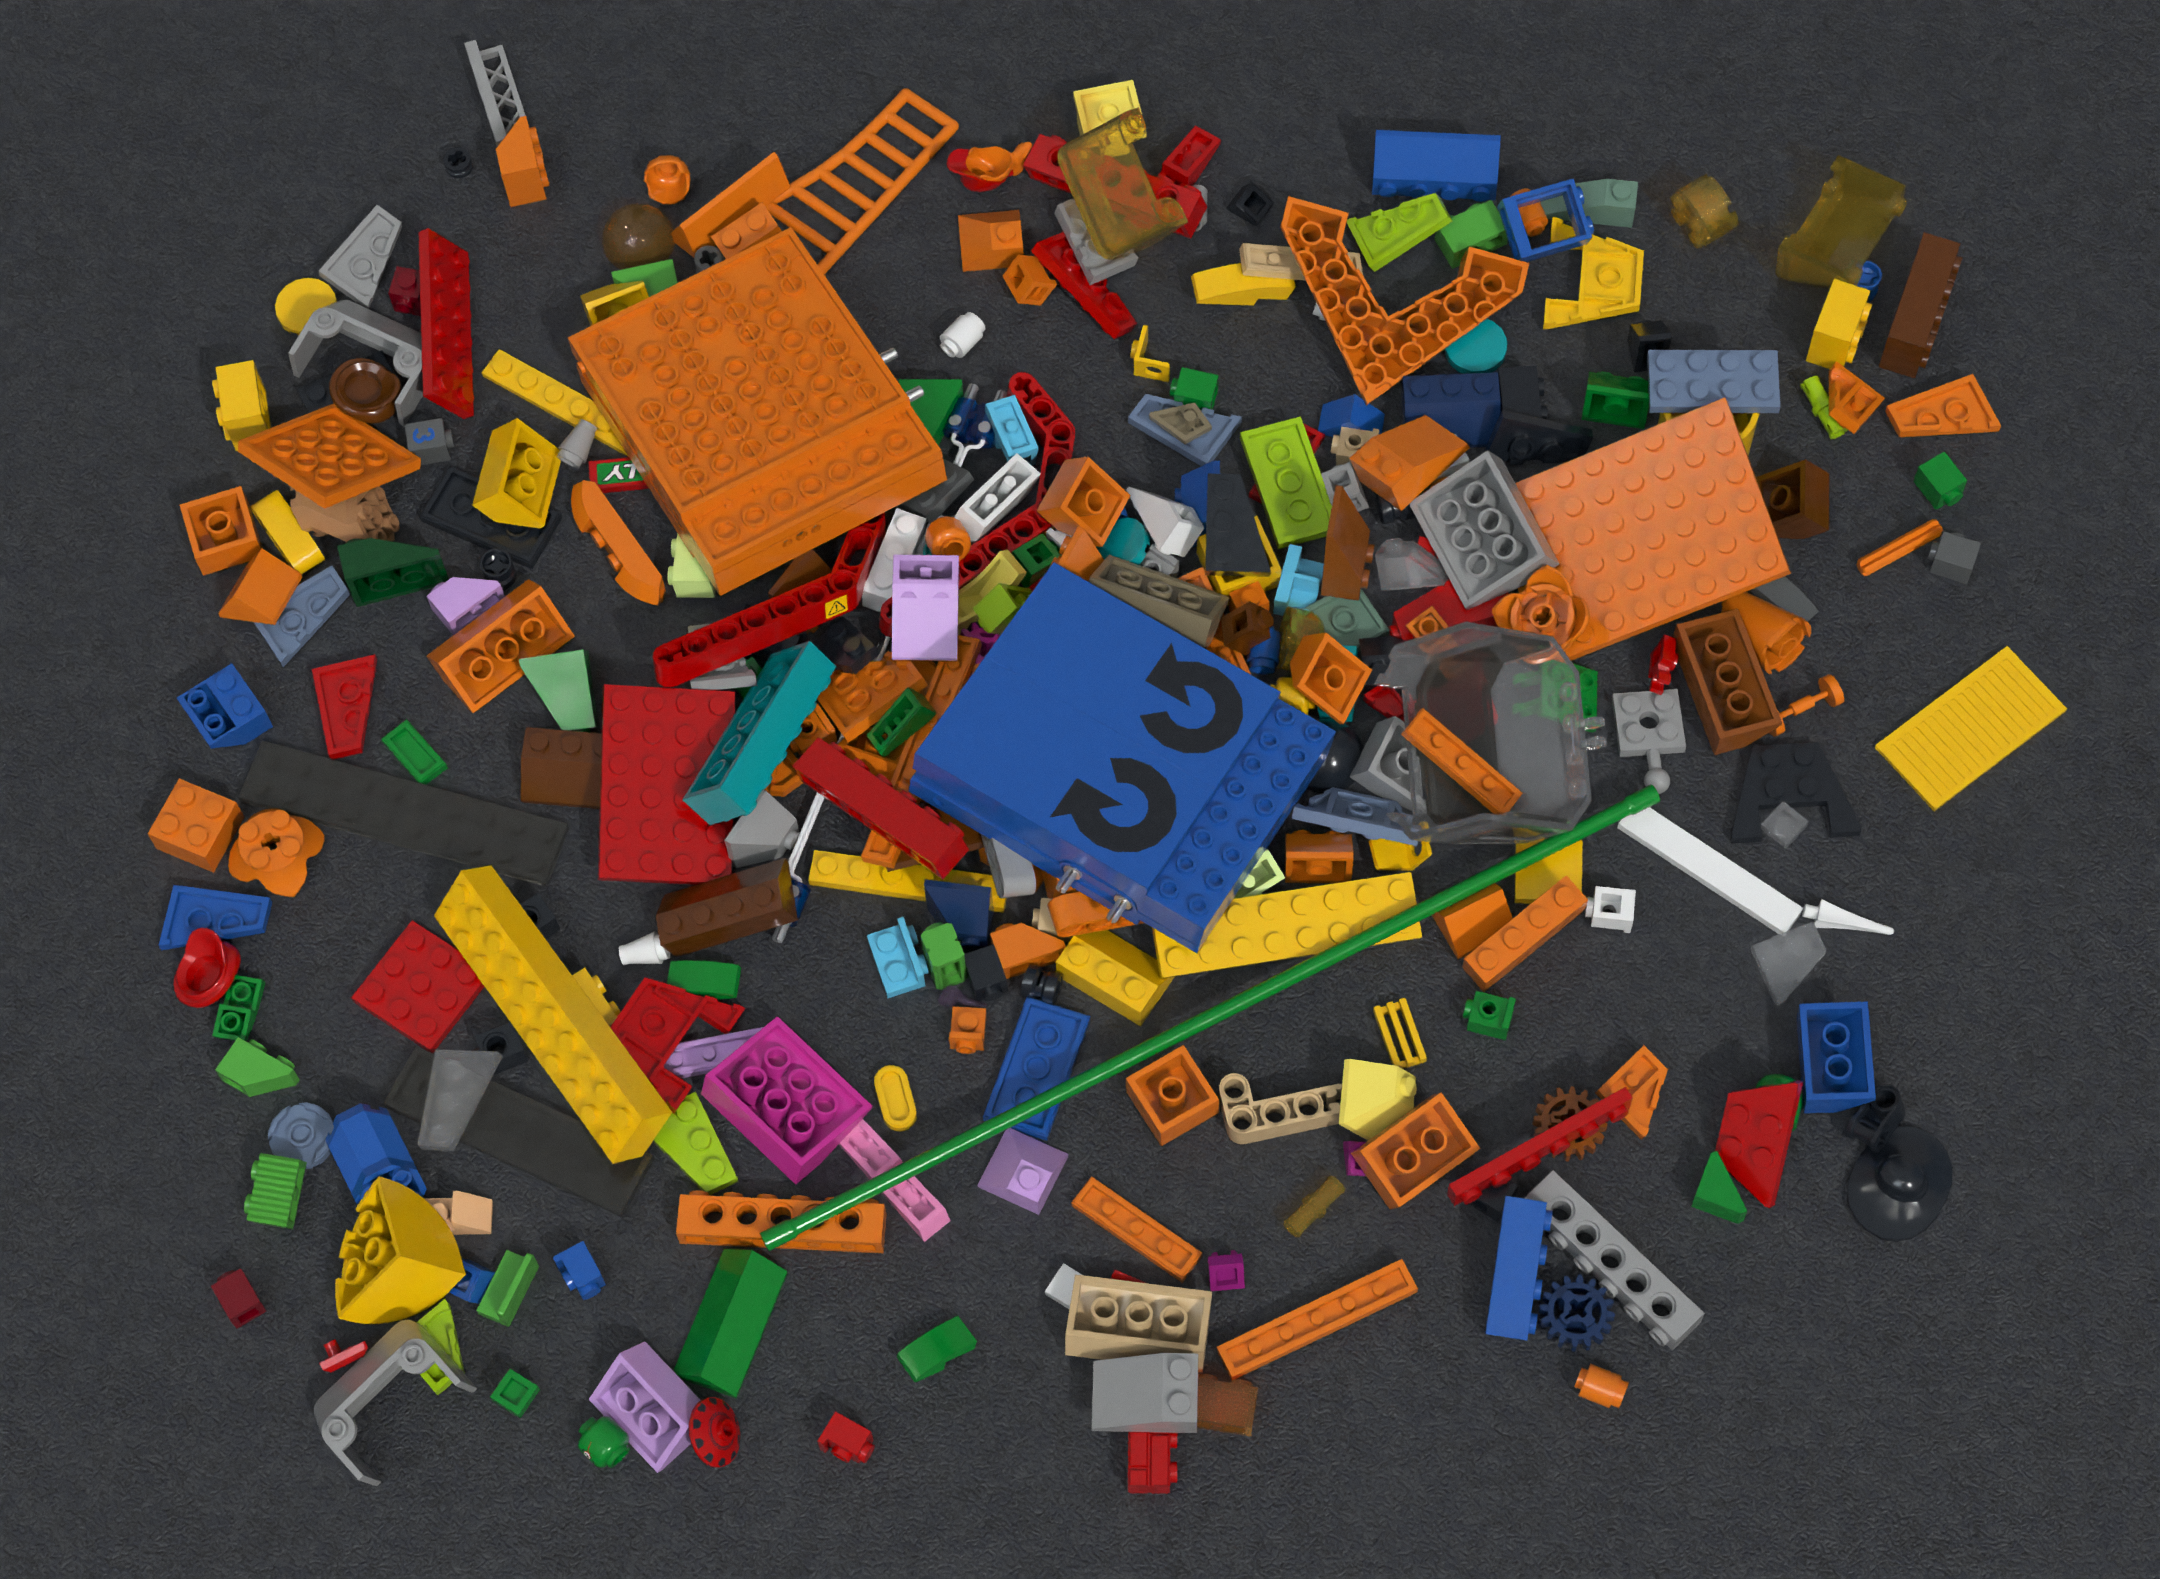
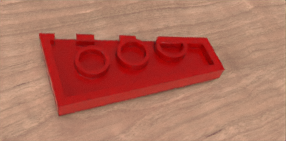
M1064 232L1035 244L1031 252L1039 259L1040 264L1047 268L1058 279L1060 285L1075 297L1081 307L1090 313L1101 325L1105 333L1116 339L1134 329L1137 322L1117 293L1109 292L1106 287L1107 279L1089 285Z

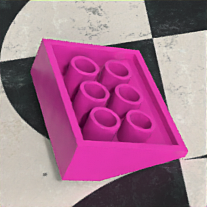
M778 1016L707 1073L701 1095L795 1185L819 1166L872 1109V1105Z

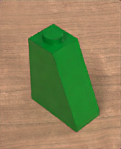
M899 379V384L905 392L917 386H921L924 390V396L910 402V404L939 446L950 426V417L955 415L960 401L963 400L962 379Z

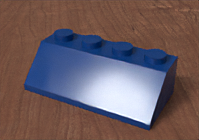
M1376 130L1372 195L1419 198L1436 193L1445 200H1455L1457 198L1473 199L1480 202L1496 200L1501 135Z

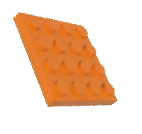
M334 403L238 441L239 453L324 509L419 470L421 465L420 457L367 423L345 414Z

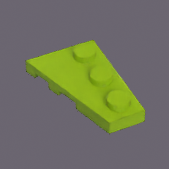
M1436 193L1403 202L1399 207L1393 209L1373 211L1371 215L1360 219L1356 217L1347 219V224L1366 262L1374 272L1452 222L1446 207Z
M696 1091L687 1095L676 1112L670 1115L653 1141L702 1191L712 1195L739 1181Z

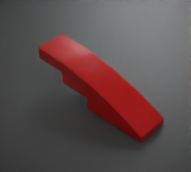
M1195 125L1162 163V170L1158 175L1166 176L1176 185L1182 187L1194 185L1221 144V139ZM1176 200L1169 201L1165 207L1173 205ZM1127 217L1126 226L1151 240L1161 229V227L1137 218Z

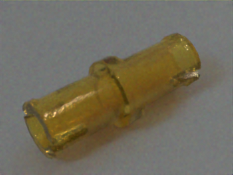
M1329 1176L1312 1195L1307 1194L1302 1199L1303 1204L1287 1220L1283 1221L1284 1227L1293 1236L1299 1238L1317 1218H1323L1327 1213L1326 1209L1345 1192L1343 1184L1336 1177Z

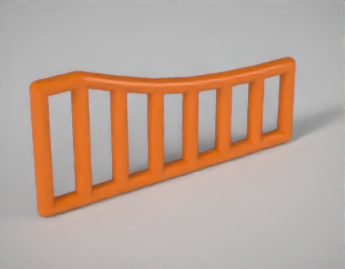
M904 88L842 149L810 172L791 182V187L768 204L766 208L774 218L789 228L792 227L796 233L827 253L817 264L825 275L959 129V123L911 90ZM908 103L943 126V128L932 139L896 113ZM888 123L924 147V149L913 160L880 138L876 133ZM867 143L905 170L895 180H892L854 153ZM845 162L881 186L885 191L874 202L831 173V171ZM820 179L866 212L854 223L805 188ZM794 196L847 233L834 244L777 204Z

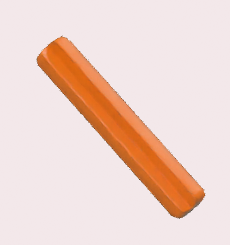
M1931 519L1857 560L1856 567L1862 576H1868L1940 537L1943 528L1936 519Z

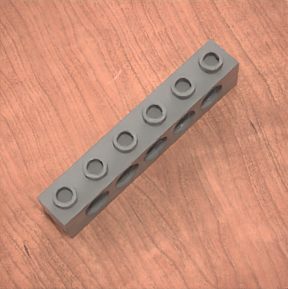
M1554 1170L1524 1198L1547 1202L1546 1210L1562 1209L1568 1214L1569 1218L1563 1221L1557 1220L1552 1216L1550 1231H1547L1550 1241L1562 1251L1566 1249L1574 1257V1263L1585 1274L1591 1273L1599 1281V1287L1607 1289V1296L1610 1298L1616 1297L1625 1305V1312L1631 1319L1636 1322L1642 1321L1650 1329V1336L1659 1345H1667L1673 1351L1701 1323L1705 1313ZM1588 1233L1593 1237L1594 1242L1582 1244L1577 1240L1576 1235ZM1607 1256L1613 1257L1618 1261L1619 1266L1608 1268L1603 1265L1601 1259ZM1631 1280L1639 1281L1643 1285L1644 1290L1633 1292L1627 1287L1626 1283ZM1662 1304L1668 1308L1670 1314L1658 1316L1653 1312L1652 1306Z

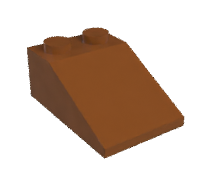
M1338 485L1335 487L1326 535L1321 595L1359 601L1361 588H1368L1370 570L1365 569L1366 563L1372 564L1375 544H1369L1370 530L1343 486Z

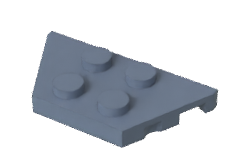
M1334 787L1324 791L1323 794L1309 798V804L1306 807L1299 803L1294 805L1292 819L1327 826L1335 832L1345 833L1350 831L1359 833L1371 840L1382 838L1417 846L1420 835L1419 830L1410 829L1411 819L1402 812V807L1397 801Z

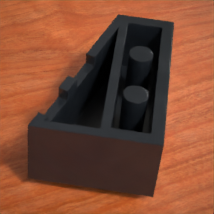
M1208 473L1205 575L1270 577L1271 575L1241 474Z

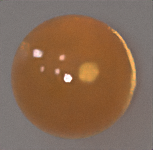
M643 203L625 205L616 210L605 223L602 233L604 254L614 266L621 270L665 261L670 257L675 247V242L671 235L674 231L673 225L668 217L654 206Z

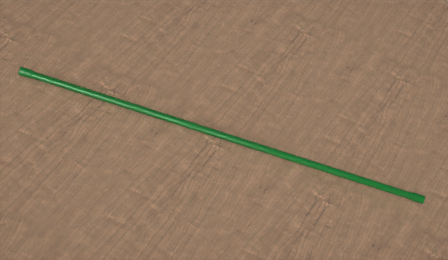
M1650 784L1589 818L792 1219L784 1220L760 1232V1236L767 1250L771 1251L820 1223L1629 815H1635L1659 803L1660 796L1656 788Z

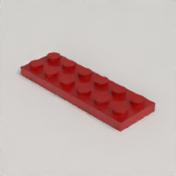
M427 228L419 232L423 397L462 419L474 416L469 255L464 249Z

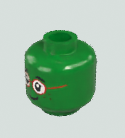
M603 1416L597 1420L591 1417L578 1431L581 1434L578 1441V1449L596 1467L603 1468L608 1466L613 1468L624 1459L630 1450V1447L627 1446L629 1443L628 1433L609 1416Z

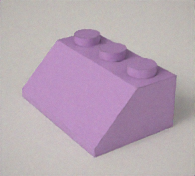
M645 1341L618 1354L589 1398L590 1402L604 1416L613 1418L628 1433L629 1443L657 1473L662 1471L691 1444L689 1420L693 1408L701 1401Z

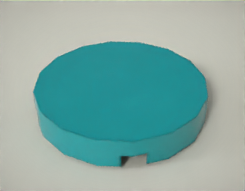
M1486 319L1445 349V356L1449 364L1462 374L1493 373L1502 365L1505 359L1507 338L1501 327L1494 321Z
M1126 517L1116 521L1103 547L1096 546L1104 560L1108 555H1112L1139 565L1147 554L1145 549L1147 544L1150 546L1151 539L1148 530L1137 519Z

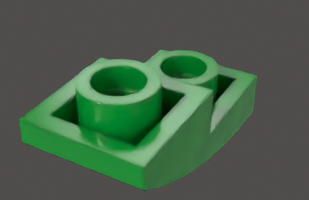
M670 961L667 984L686 989L685 992L702 995L703 997L707 995L717 999L737 998L741 967L736 964L713 961Z
M235 976L230 988L226 992L224 1004H219L212 1035L214 1038L236 1041L239 1037L247 1042L262 999L266 983L263 979Z
M957 1316L933 1328L898 1352L897 1359L916 1383L944 1370L947 1361L974 1350L977 1340L960 1317Z

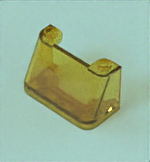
M1139 107L1128 110L1071 140L1059 149L1057 155L1060 168L1092 242L1099 255L1108 260H1114L1149 248L1188 223L1181 205L1175 199L1170 197L1156 199L1132 144L1143 138L1146 133L1145 121Z
M1838 155L1831 165V170L1834 171L1833 179L1831 178L1828 183L1825 182L1822 186L1821 197L1797 234L1792 233L1790 238L1786 236L1779 246L1776 276L1786 281L1830 288L1834 279L1856 286L1862 276L1863 265L1895 215L1900 217L1906 207L1907 199L1904 198L1906 185Z

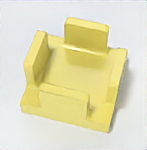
M1133 80L1073 91V99L1077 111V125L1083 146L1089 149L1100 147L1101 157H1104V155L1117 157L1132 153L1133 140L1146 138V128Z

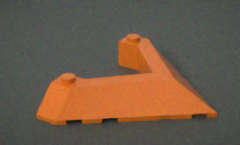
M1288 196L1280 228L1366 406L1403 380V376L1410 375L1523 292L1529 263L1469 246L1461 258L1457 279L1443 288L1420 298L1407 308L1388 316L1384 308L1379 306L1370 292L1372 289L1359 268H1355L1347 255V249L1342 243L1349 213Z

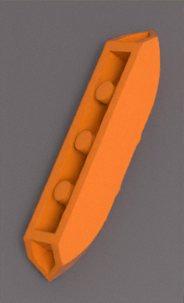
M585 480L573 485L571 507L575 522L581 532L590 533L599 549L605 547L609 553L606 557L615 572L620 571L615 581L633 597L652 605H660L666 592L662 575L595 482Z

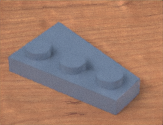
M1145 394L1128 416L1129 424L1200 466L1214 461L1242 423L1241 416L1231 414L1228 417L1216 414L1214 410L1202 408L1201 412L1211 424L1212 430L1187 444H1183L1149 419L1150 412L1183 405L1182 402Z
M331 565L297 586L275 625L253 623L281 666L284 667L348 598L350 593Z

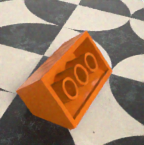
M528 579L426 657L447 686L471 713H475L525 675L519 665V659L552 654L574 638L575 635L543 588Z

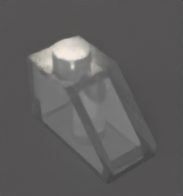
M1401 538L1388 539L1381 544L1375 554L1381 591L1444 586L1449 578L1439 559L1413 540L1403 541Z

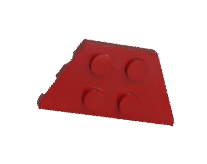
M1800 1080L1785 1084L1760 1086L1753 1089L1735 1090L1728 1093L1715 1151L1718 1152L1727 1171L1768 1208L1775 1206L1803 1086V1081Z

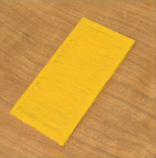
M2006 646L1877 743L1875 749L1933 811H1936L2066 712L2067 708L2018 658L2011 648Z

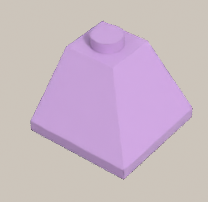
M1009 1128L1005 1130L978 1183V1187L1039 1215L1068 1158V1154Z

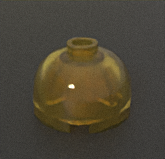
M1286 607L1279 631L1282 632L1278 669L1291 671L1290 661L1304 636L1325 633L1324 623L1313 611L1302 607Z

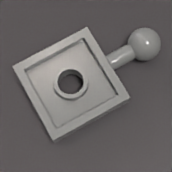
M1678 689L1663 690L1662 695L1651 691L1613 693L1612 706L1619 757L1647 755L1649 771L1645 774L1644 785L1646 787L1652 784L1658 794H1661L1669 788L1670 777L1662 769L1660 754L1685 753L1686 750ZM1650 717L1658 725L1651 729L1645 728L1641 725L1640 720Z

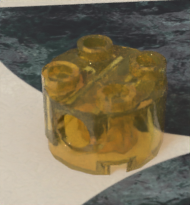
M1706 173L1674 192L1673 196L1670 197L1675 207L1671 210L1674 220L1679 226L1685 224L1691 231L1688 233L1689 239L1697 249L1709 245L1735 229L1739 224L1735 210L1731 213L1728 211V205L1732 204L1720 184L1712 176L1708 177Z

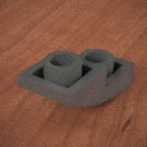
M1785 576L1750 590L1754 596L1804 618L1807 622L1819 612L1804 593Z

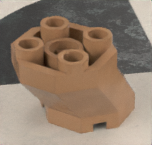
M381 487L373 488L325 509L296 491V498L290 499L291 510L301 529L305 532L314 531L313 535L316 537L331 535L345 542L351 539L366 538L393 542L394 533L398 532L400 528L399 520L393 513L386 499L385 491Z

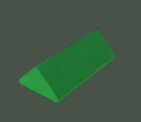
M723 1249L673 1370L680 1379L737 1399L788 1272L753 1250Z

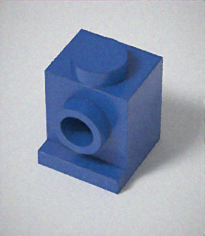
M584 1241L553 1257L569 1290L572 1291L577 1288L583 1300L594 1297L601 1291V1287L606 1285Z

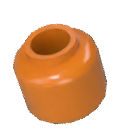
M950 516L940 517L931 522L926 530L925 541L932 555H959L960 561L969 553L971 547L970 536L960 520Z

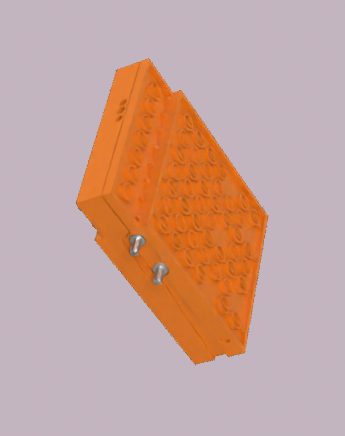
M792 227L568 337L572 353L578 361L576 366L583 386L601 414L605 417L611 430L693 558L697 559L720 596L947 481L942 450L910 404V402L924 396V390L921 386H917L907 392L903 390L886 365V363L898 358L897 351L891 348L878 354Z

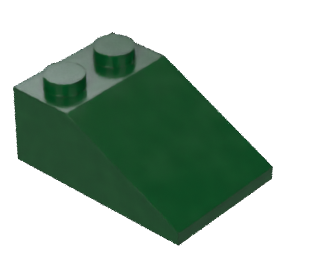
M373 538L351 539L345 544L337 546L345 581L356 607L433 588L437 584L449 580L439 549Z

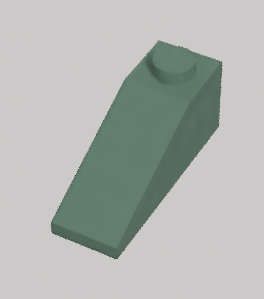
M1601 179L1575 183L1576 187L1580 186L1584 195L1582 207L1585 216H1590L1593 224L1632 228L1638 182ZM1563 195L1541 201L1548 219L1557 217L1564 221H1571Z

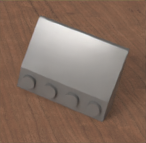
M1488 450L1409 504L1467 610L1526 585L1532 573L1545 565L1554 568L1560 564L1503 460Z

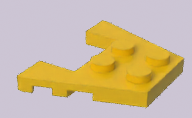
M1552 217L1550 244L1576 236L1572 226L1564 224V220ZM1593 234L1592 239L1587 245L1571 249L1582 251L1578 301L1546 298L1543 329H1552L1639 311L1644 250L1609 237L1603 239Z

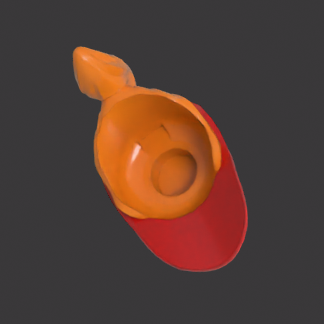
M1020 143L1012 153L998 146L956 149L949 154L947 167L950 171L960 175L962 184L968 190L974 192L991 191L1005 182L1008 177L1017 176L1024 170L1023 164L1029 154L1032 143Z

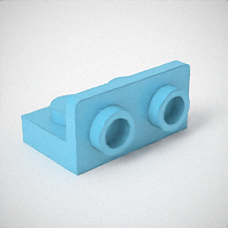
M904 917L897 918L898 925L867 935V940L887 998L925 987L924 974L929 973L924 955L917 956L914 945L919 944L914 926H907Z

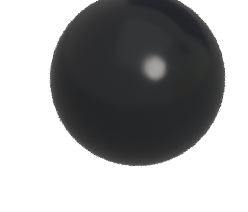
M1331 718L1316 719L1335 730L1336 733L1326 760L1306 789L1318 793H1324V791L1332 787L1344 790L1355 782V780L1350 778V775L1364 749L1363 744L1357 733L1347 724H1339Z

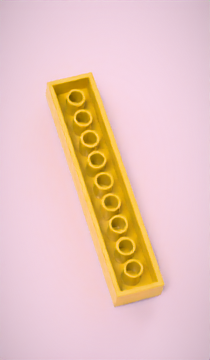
M492 865L461 870L435 912L434 917L612 1164L642 1157L672 1114V1111Z

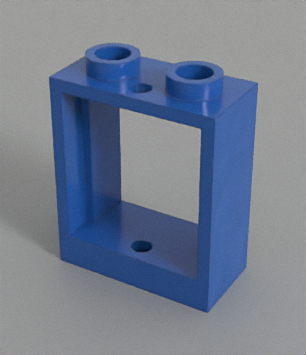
M1574 179L1501 200L1497 208L1514 259L1529 262L1587 245L1592 239V234L1594 233L1593 223L1590 216H1585L1582 207L1584 195L1580 186L1576 187ZM1563 195L1576 236L1531 249L1518 208Z

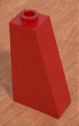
M1449 579L1393 613L1392 625L1388 626L1389 635L1419 645L1406 625L1431 606H1433L1452 630L1454 636L1466 629L1469 631L1470 636L1498 629L1492 609L1509 593H1505L1467 610Z

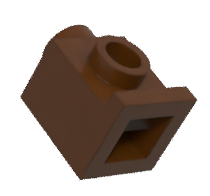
M1248 602L1221 617L1224 646L1244 655L1251 653V648L1271 638L1269 628L1274 624L1271 613L1265 608Z

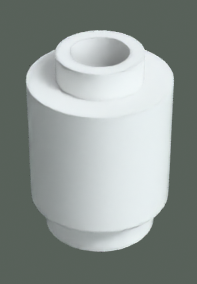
M967 312L965 315H960L940 335L942 350L952 358L955 356L963 358L983 337L985 325L974 313Z

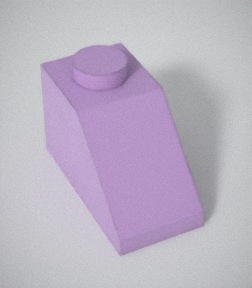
M452 577L446 582L437 584L427 595L432 611L453 635L505 597L500 583L496 580Z

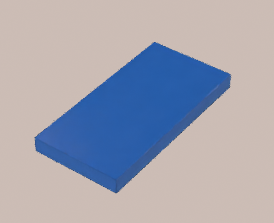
M1026 997L985 1109L983 1121H987L1070 1079L1090 1023V1016ZM1061 1102L1011 1128L1023 1134L1047 1141Z

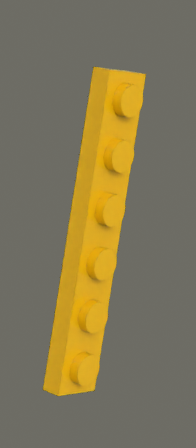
M500 349L482 371V376L573 427L581 419L590 422L597 427L595 439L629 457L593 400Z
M814 850L808 879L809 885L924 902H926L925 879L991 887L994 912L1001 913L1005 911L1007 898H999L992 875L951 870L944 879H941L923 865H914L887 872L884 866L863 862L861 856Z

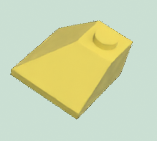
M1345 1059L1339 1125L1369 1141L1414 1108V1096L1417 1091L1416 1076L1395 1065Z

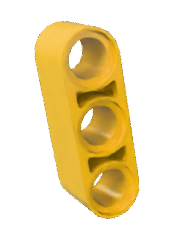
M278 490L250 506L256 519L290 567L303 574L325 560L310 534L301 529L291 507Z

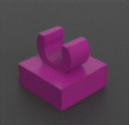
M1231 1250L1230 1255L1218 1256L1217 1252H1213L1208 1257L1210 1291L1245 1288L1242 1253L1237 1254L1235 1250Z

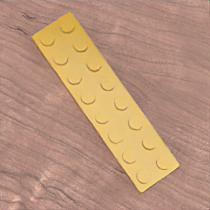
M1400 873L1233 899L1197 953L1152 927L1160 979L1316 955L1416 905L1412 873ZM1420 921L1372 946L1422 938Z

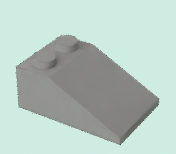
M1396 716L1377 722L1350 778L1375 795L1397 801L1400 806L1439 824H1445L1463 787L1401 735L1408 724Z
M1157 1353L1093 1361L1092 1431L1197 1433L1198 1354Z

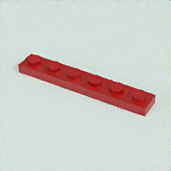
M1626 1087L1618 1090L1450 1183L1447 1196L1454 1206L1461 1202H1464L1465 1205L1472 1203L1482 1195L1481 1191L1492 1185L1494 1188H1498L1506 1184L1512 1178L1511 1175L1521 1169L1524 1172L1533 1169L1540 1164V1158L1549 1153L1553 1155L1562 1153L1570 1147L1571 1141L1580 1136L1582 1139L1591 1137L1599 1131L1600 1125L1609 1120L1611 1123H1615L1623 1119L1629 1113L1628 1110L1630 1109L1633 1097Z

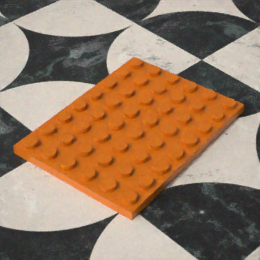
M1725 397L1515 483L1560 563L1554 568L1565 576L1574 596L1582 598L1590 612L1588 625L1582 635L1573 641L1570 648L1562 650L1554 657L1566 662L1791 574L1734 416ZM1526 585L1517 588L1518 592H1523ZM1547 613L1544 619H1540L1543 625L1550 621L1551 616L1549 613Z

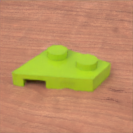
M444 1299L417 1323L424 1327L465 1373L451 1306ZM436 1363L420 1374L437 1395L441 1394L453 1383Z

